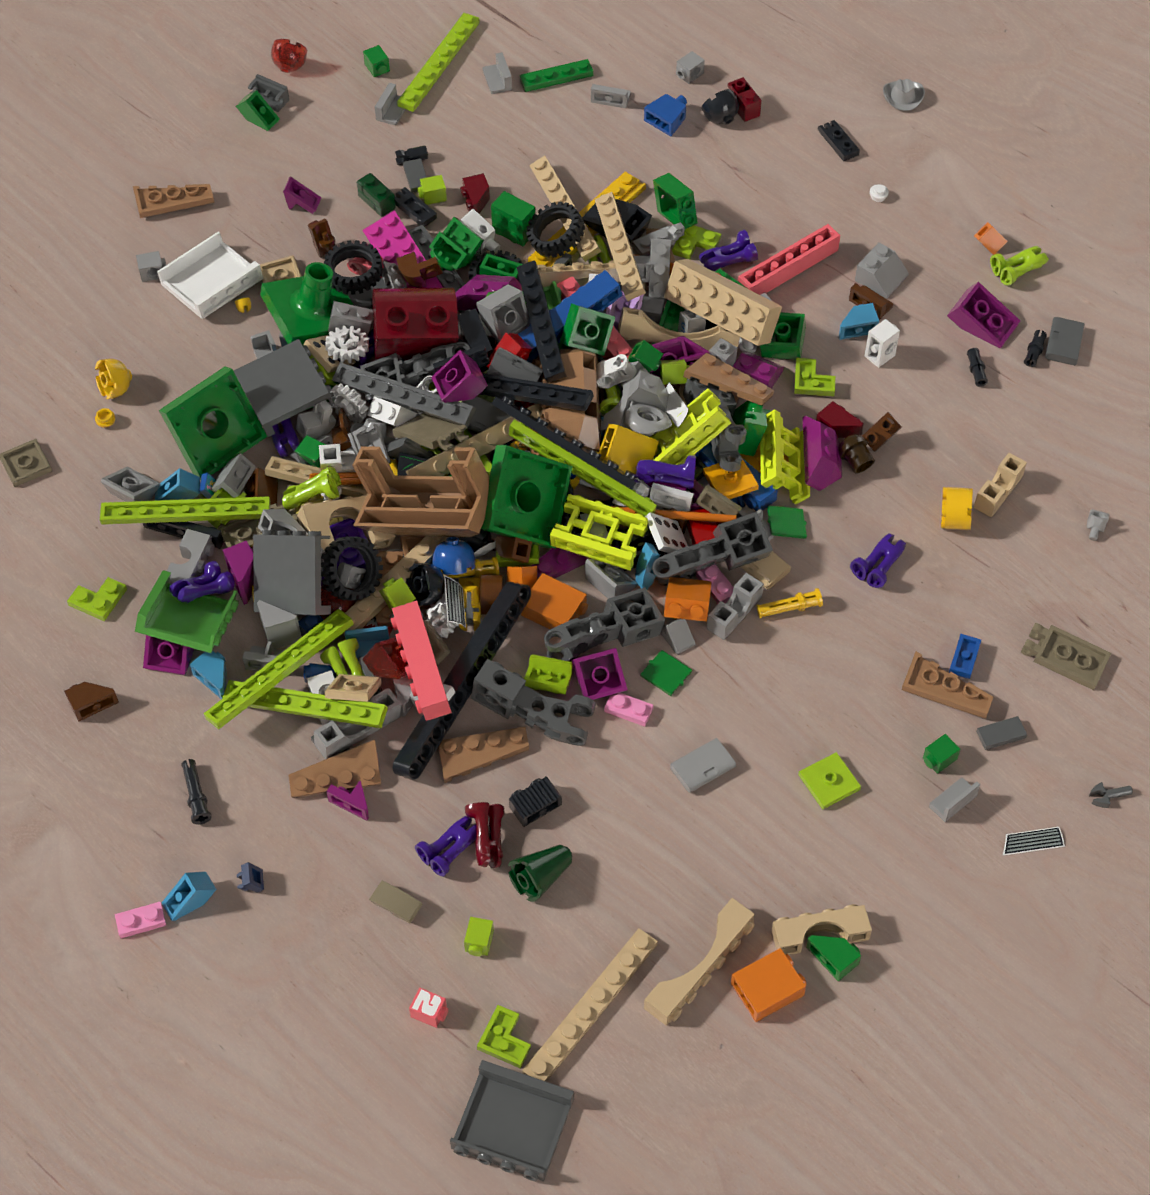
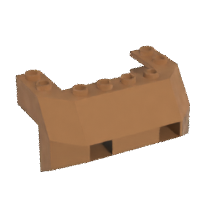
M574 347L560 349L567 377L548 384L592 390L594 397L586 411L540 404L542 408L541 418L549 422L548 426L553 429L557 427L567 433L566 437L571 440L576 438L583 442V447L589 451L594 449L599 452L602 444V433L600 431L601 412L599 408L600 386L597 384V354ZM538 355V357L534 359L531 364L542 369L540 357ZM543 373L540 382L547 383ZM533 449L529 450L533 454L544 457Z
M361 446L352 466L368 495L353 526L368 531L394 535L472 537L479 534L485 520L489 476L476 449L470 447L455 448L454 451L459 460H450L447 466L452 476L394 475L380 447Z

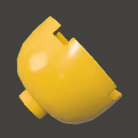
M113 358L97 361L95 370H99V376H95L101 395H107L106 399H113L127 392L132 380V374L125 364Z

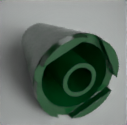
M559 844L510 861L508 867L511 866V871L508 874L514 888L520 895L525 893L528 896L526 900L535 902L572 864V852L568 847Z

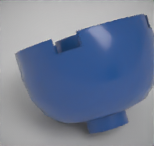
M448 537L436 546L432 563L442 570L443 574L467 573V568L471 567L472 570L475 568V555L468 543L459 540L458 537Z

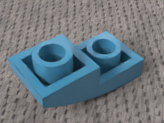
M645 543L642 548L635 574L637 584L640 588L645 587L646 590L654 583L656 576L652 567L654 561L660 556L655 547L649 543Z

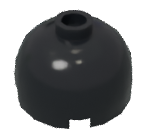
M731 89L716 93V98L712 101L709 98L702 105L701 109L710 122L727 125L734 120L739 110V102Z
M429 563L413 564L408 570L411 574L410 578H406V584L416 598L414 601H417L419 606L435 604L442 598L445 591L443 573L438 567Z

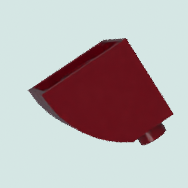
M373 288L375 361L397 353L406 361L412 359V356L416 354L428 353L432 348L458 342L457 299L454 288Z

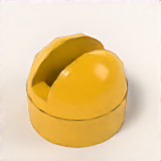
M242 298L235 301L239 312L244 313V309H246V312L251 310L250 298Z

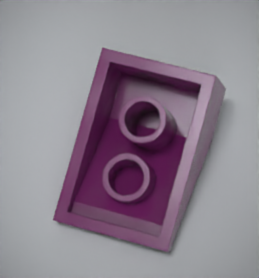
M980 282L968 288L947 315L962 330L998 348L1003 346L1021 321Z

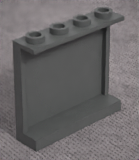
M299 339L234 370L268 437L275 434L273 425L328 399L330 405H334L331 398L334 396L329 385L325 386L326 379L323 373L317 372L319 367L315 359L309 358L311 353L307 345L302 346Z
M262 530V534L253 535L254 612H259L257 602L261 600L292 614H331V605H321V539H330V536L321 535V531H308V535H306V531H293V535H290V531L287 530L277 531V534H275V530Z
M482 1060L478 1068V1078L455 1136L450 1139L451 1149H453L454 1153L463 1157H467V1155L476 1157L477 1161L482 1164H496L505 1172L514 1173L516 1171L524 1174L523 1176L530 1181H544L572 1107L574 1091Z

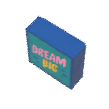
M209 473L202 474L199 492L207 499L214 495L215 492L211 488L216 481Z

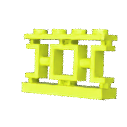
M706 389L687 405L689 409L687 416L678 428L671 419V427L658 431L650 437L659 441L656 453L658 456L654 459L655 461L674 465L684 464L689 455H695L731 424L730 419L719 407L721 404L720 399L710 389Z
M774 409L766 414L767 428L760 442L761 485L766 488L773 485L775 490L784 486L790 491L792 503L798 504L810 497V486L805 484L803 430L800 431L798 427L791 431L785 428L780 412ZM784 454L789 457V462L784 460Z
M568 494L567 503L564 505V512L571 514L567 526L556 523L555 528L552 529L550 534L551 546L631 571L633 559L636 557V548L630 547L629 544L633 534L644 537L648 529V519L641 514L629 513L619 507L613 508L600 501L594 502L580 495ZM580 512L589 514L587 521L577 519ZM594 522L611 527L606 539L589 534ZM619 524L629 527L627 534L617 531ZM573 527L583 529L581 537L571 534ZM613 539L623 542L621 549L611 546Z

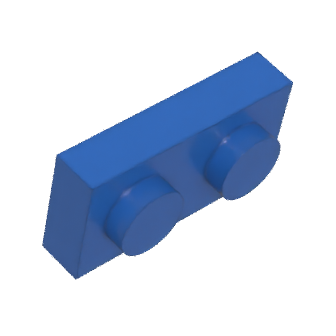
M960 634L949 673L952 672L958 676L970 679L981 639Z

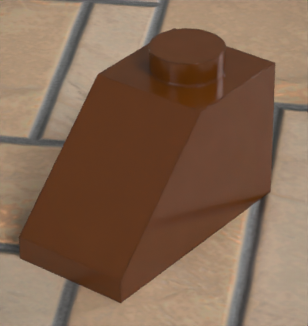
M89 682L75 684L64 691L78 722L119 703L113 688Z

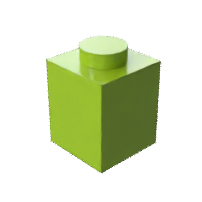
M442 175L420 179L421 187H418L419 198H423L426 205L447 201L446 187Z
M684 359L661 360L660 379L664 385L669 384V382L670 384H686L687 378L683 377L684 371L690 365H687Z
M394 577L383 583L384 588L379 591L391 611L392 608L410 603L416 599L402 577L396 580Z
M470 917L464 940L465 952L473 956H488L494 933L492 920Z

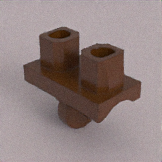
M325 218L321 221L315 220L309 223L307 226L318 256L322 258L329 250L333 251L336 242L335 237L332 235L328 221Z
M887 412L862 437L868 441L870 448L876 452L902 426L890 412Z

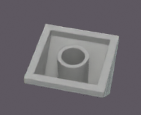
M128 466L101 479V483L112 495L125 502L150 501L160 486V483Z
M587 559L585 562V579L608 599L631 592L638 585L620 567L595 559Z
M261 600L257 602L267 641H272L274 649L294 644L302 637L297 615Z

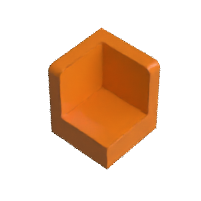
M988 222L974 235L993 255L1008 242Z
M521 565L507 567V582L525 584L530 586V588L536 583L537 566Z

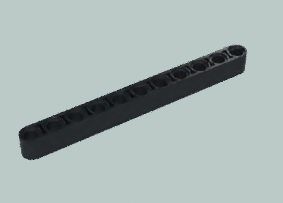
M507 582L443 682V684L452 686L455 690L454 695L448 701L452 713L428 721L425 720L424 715L421 717L393 762L394 774L410 779L420 777L470 697L475 677L487 659L493 660L531 598L530 586L514 582Z

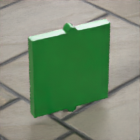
M768 505L769 518L767 522L770 524L772 536L806 539L805 526L807 522L804 520L803 509Z
M661 650L653 660H649V665L640 676L672 696L679 686L684 685V681L691 674L692 669Z

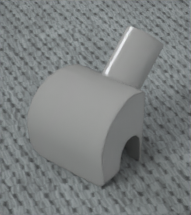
M1094 509L1090 510L1087 520V528L1091 529L1090 540L1097 541L1099 531L1104 532L1110 516L1108 513Z

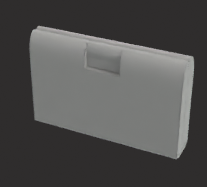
M717 738L670 764L672 772L689 793L736 767V762Z

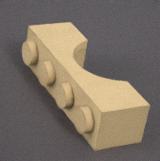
M851 904L844 909L835 910L830 908L823 910L821 913H804L799 917L790 919L789 917H781L773 921L771 932L776 950L781 948L784 954L791 955L801 953L805 939L818 931H829L841 938H845L849 943L869 940L872 929L865 905L857 906L856 904Z

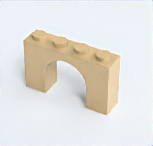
M368 494L354 498L348 496L335 501L329 499L322 503H306L301 506L297 514L299 524L307 533L308 531H321V535L330 536V539H321V548L325 550L334 541L329 521L336 517H348L356 521ZM363 529L368 542L375 545L373 549L390 547L395 539L394 534Z

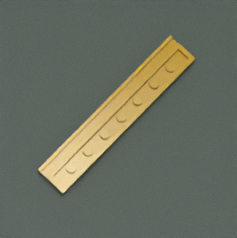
M625 171L585 206L579 214L583 217L595 204V199L610 192L613 193L615 199L631 203L646 189V184L640 183L639 179ZM586 225L592 236L598 233ZM563 226L547 241L558 239L567 230ZM570 247L571 251L568 254L573 255L578 251L577 248ZM535 251L528 257V263L535 260L537 265L552 267L555 261L562 256L557 254V257L553 258L550 256L548 258L545 255L541 256Z

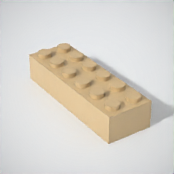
M689 259L674 262L664 298L757 346L771 342L782 309L781 305Z

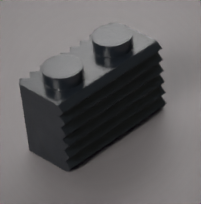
M547 776L543 779H535L528 788L516 790L509 798V807L523 827L562 805V796Z

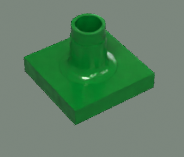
M310 263L305 269L304 276L262 283L260 295L287 344L299 339L302 346H304L303 344L308 339L329 335L328 328L333 301L354 305L348 294H343V290L338 292L336 288H332L333 271L324 263Z
M226 366L159 410L192 473L199 476L200 480L202 474H214L223 468L229 460L239 454H243L267 437L233 369Z
M496 445L489 477L485 520L481 529L506 537L528 540L532 544L544 548H556L551 546L550 534L552 529L555 528L556 523L561 525L573 466L511 446Z

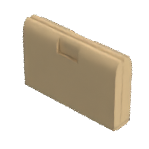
M773 551L767 558L741 566L749 575L764 584L763 587L767 590L791 571V566Z

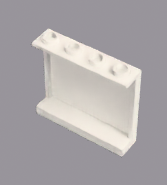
M219 231L157 271L161 285L201 319H204L264 279L260 264L256 261L250 264L222 241Z

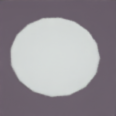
M495 542L477 550L474 553L475 559L493 550Z

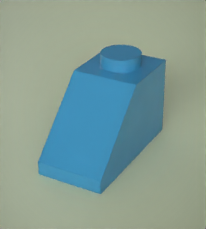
M873 303L853 306L840 324L839 340L868 335L869 330L879 324V318Z
M179 468L160 483L159 489L155 493V501L194 499L200 494V477Z
M203 652L190 664L193 676L222 699L227 684L226 660L219 652Z
M207 872L185 873L162 901V905L171 921H176L203 906L217 889Z

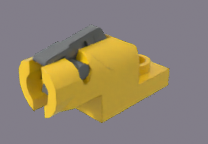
M459 578V584L463 587L466 627L459 624V627L467 631V624H473L474 631H476L481 623L480 578Z

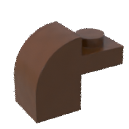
M411 252L396 258L399 270L407 283L413 287H426L427 279L443 274L442 267L436 257L420 262L415 252Z
M501 535L496 536L495 547L498 555L503 558L528 563L532 542L517 537Z
M481 575V615L487 614L503 589L502 575Z

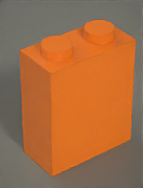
M542 573L531 588V598L522 611L521 616L551 630L565 622L579 618L580 615H584L588 609L587 594Z
M670 577L665 599L664 617L707 622L712 581Z
M781 948L732 974L731 985L755 1022L805 995L807 985L805 978L801 973L796 972L791 957L788 954H784Z

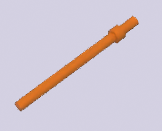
M619 507L626 512L637 513L629 507ZM655 510V514L669 519L721 523L737 519V515Z

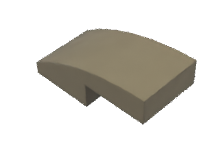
M383 880L369 899L373 904L390 911L395 917L408 923L412 922L423 905L414 897Z

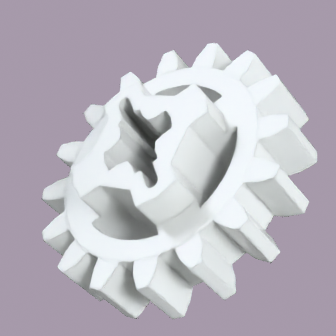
M343 326V329L340 330L336 327L335 332L330 331L329 336H326V351H328L329 356L333 355V360L340 358L341 363L345 360L351 363L352 359L359 361V356L365 357V352L369 351V338H366L365 332L361 333L360 328L354 330V326H351L350 329Z
M342 383L336 384L332 388L334 396L331 397L334 403L332 407L336 409V414L339 415L338 410L343 408L350 422L353 421L354 424L357 422L361 423L368 413V407L364 405L366 401L361 400V395L354 388L350 390L348 385L344 387Z
M443 595L442 599H439L435 604H431V608L425 611L427 616L423 620H429L441 638H448V633H453V628L459 624L447 622L446 595Z

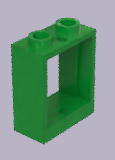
M670 173L654 179L657 212L672 224L681 222L685 229L698 224L694 191Z

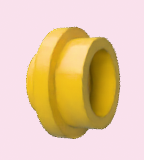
M107 408L98 410L95 416L96 424L103 428L113 425L116 420L115 414Z

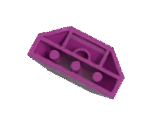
M476 275L455 292L457 310L476 309V311H479L477 302L484 299L488 292L497 291L508 284L522 291L521 284L515 277Z
M685 336L652 344L653 347L663 353L660 361L684 359L687 365L691 366L704 354H710L707 349ZM660 366L656 371H651L649 374L660 377Z
M805 415L802 417L805 484L821 491L842 478V460L838 450L840 441L835 430Z

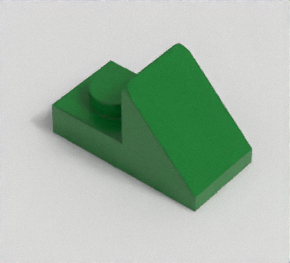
M306 435L294 452L310 465L320 468L319 445L326 444Z

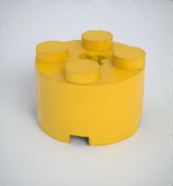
M943 487L941 528L971 530L973 488Z

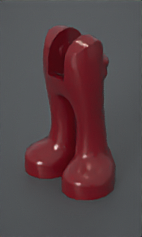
M488 802L466 805L464 807L466 816L474 818L476 822V859L478 865L484 868L488 865L490 868H500L503 858L501 821L505 815L504 806L501 804L489 805ZM488 822H489L490 836H488Z

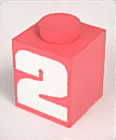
M419 988L409 1007L411 1018L437 1028L439 1022H443L448 1014L446 998Z

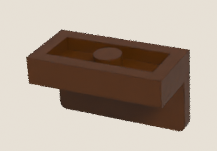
M855 283L850 289L849 301L857 306L873 303L879 320L893 308L892 302L865 285L859 286Z
M343 408L338 410L340 425L332 428L333 444H340V452L352 447L348 434L351 433L352 423Z
M258 467L253 471L245 484V493L247 494L245 497H270V506L275 503L277 505L278 478L265 475V470Z

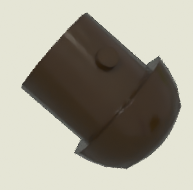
M858 434L846 437L840 443L838 449L841 459L847 460L855 474L867 470L875 463V459L866 447L868 441Z

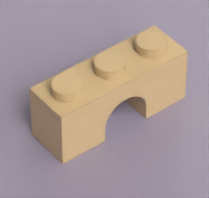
M1008 453L998 466L993 480H987L977 493L974 508L992 518L1023 477L1027 462Z

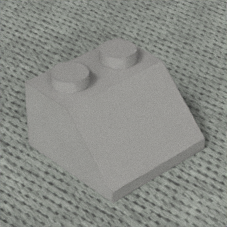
M878 243L857 265L855 281L867 286L887 299L906 279L909 273L894 250Z
M509 284L477 302L481 320L497 343L501 341L506 332L517 334L531 324L523 292Z
M333 301L328 332H335L336 327L341 330L343 326H346L347 329L354 326V330L360 328L361 333L365 332L367 338L373 310Z

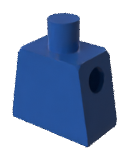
M668 94L661 96L644 107V121L671 137L686 118V98L682 95L676 99Z

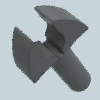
M1103 782L1093 787L1089 796L1096 794L1104 796L1093 799L1092 804L1102 808H1109L1111 804L1109 800L1111 798L1131 795L1133 789L1131 786H1124L1108 790L1104 788Z

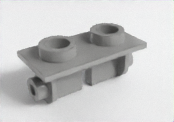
M383 261L382 263L385 268H383L382 277L385 285L388 286L387 288H407L398 265Z

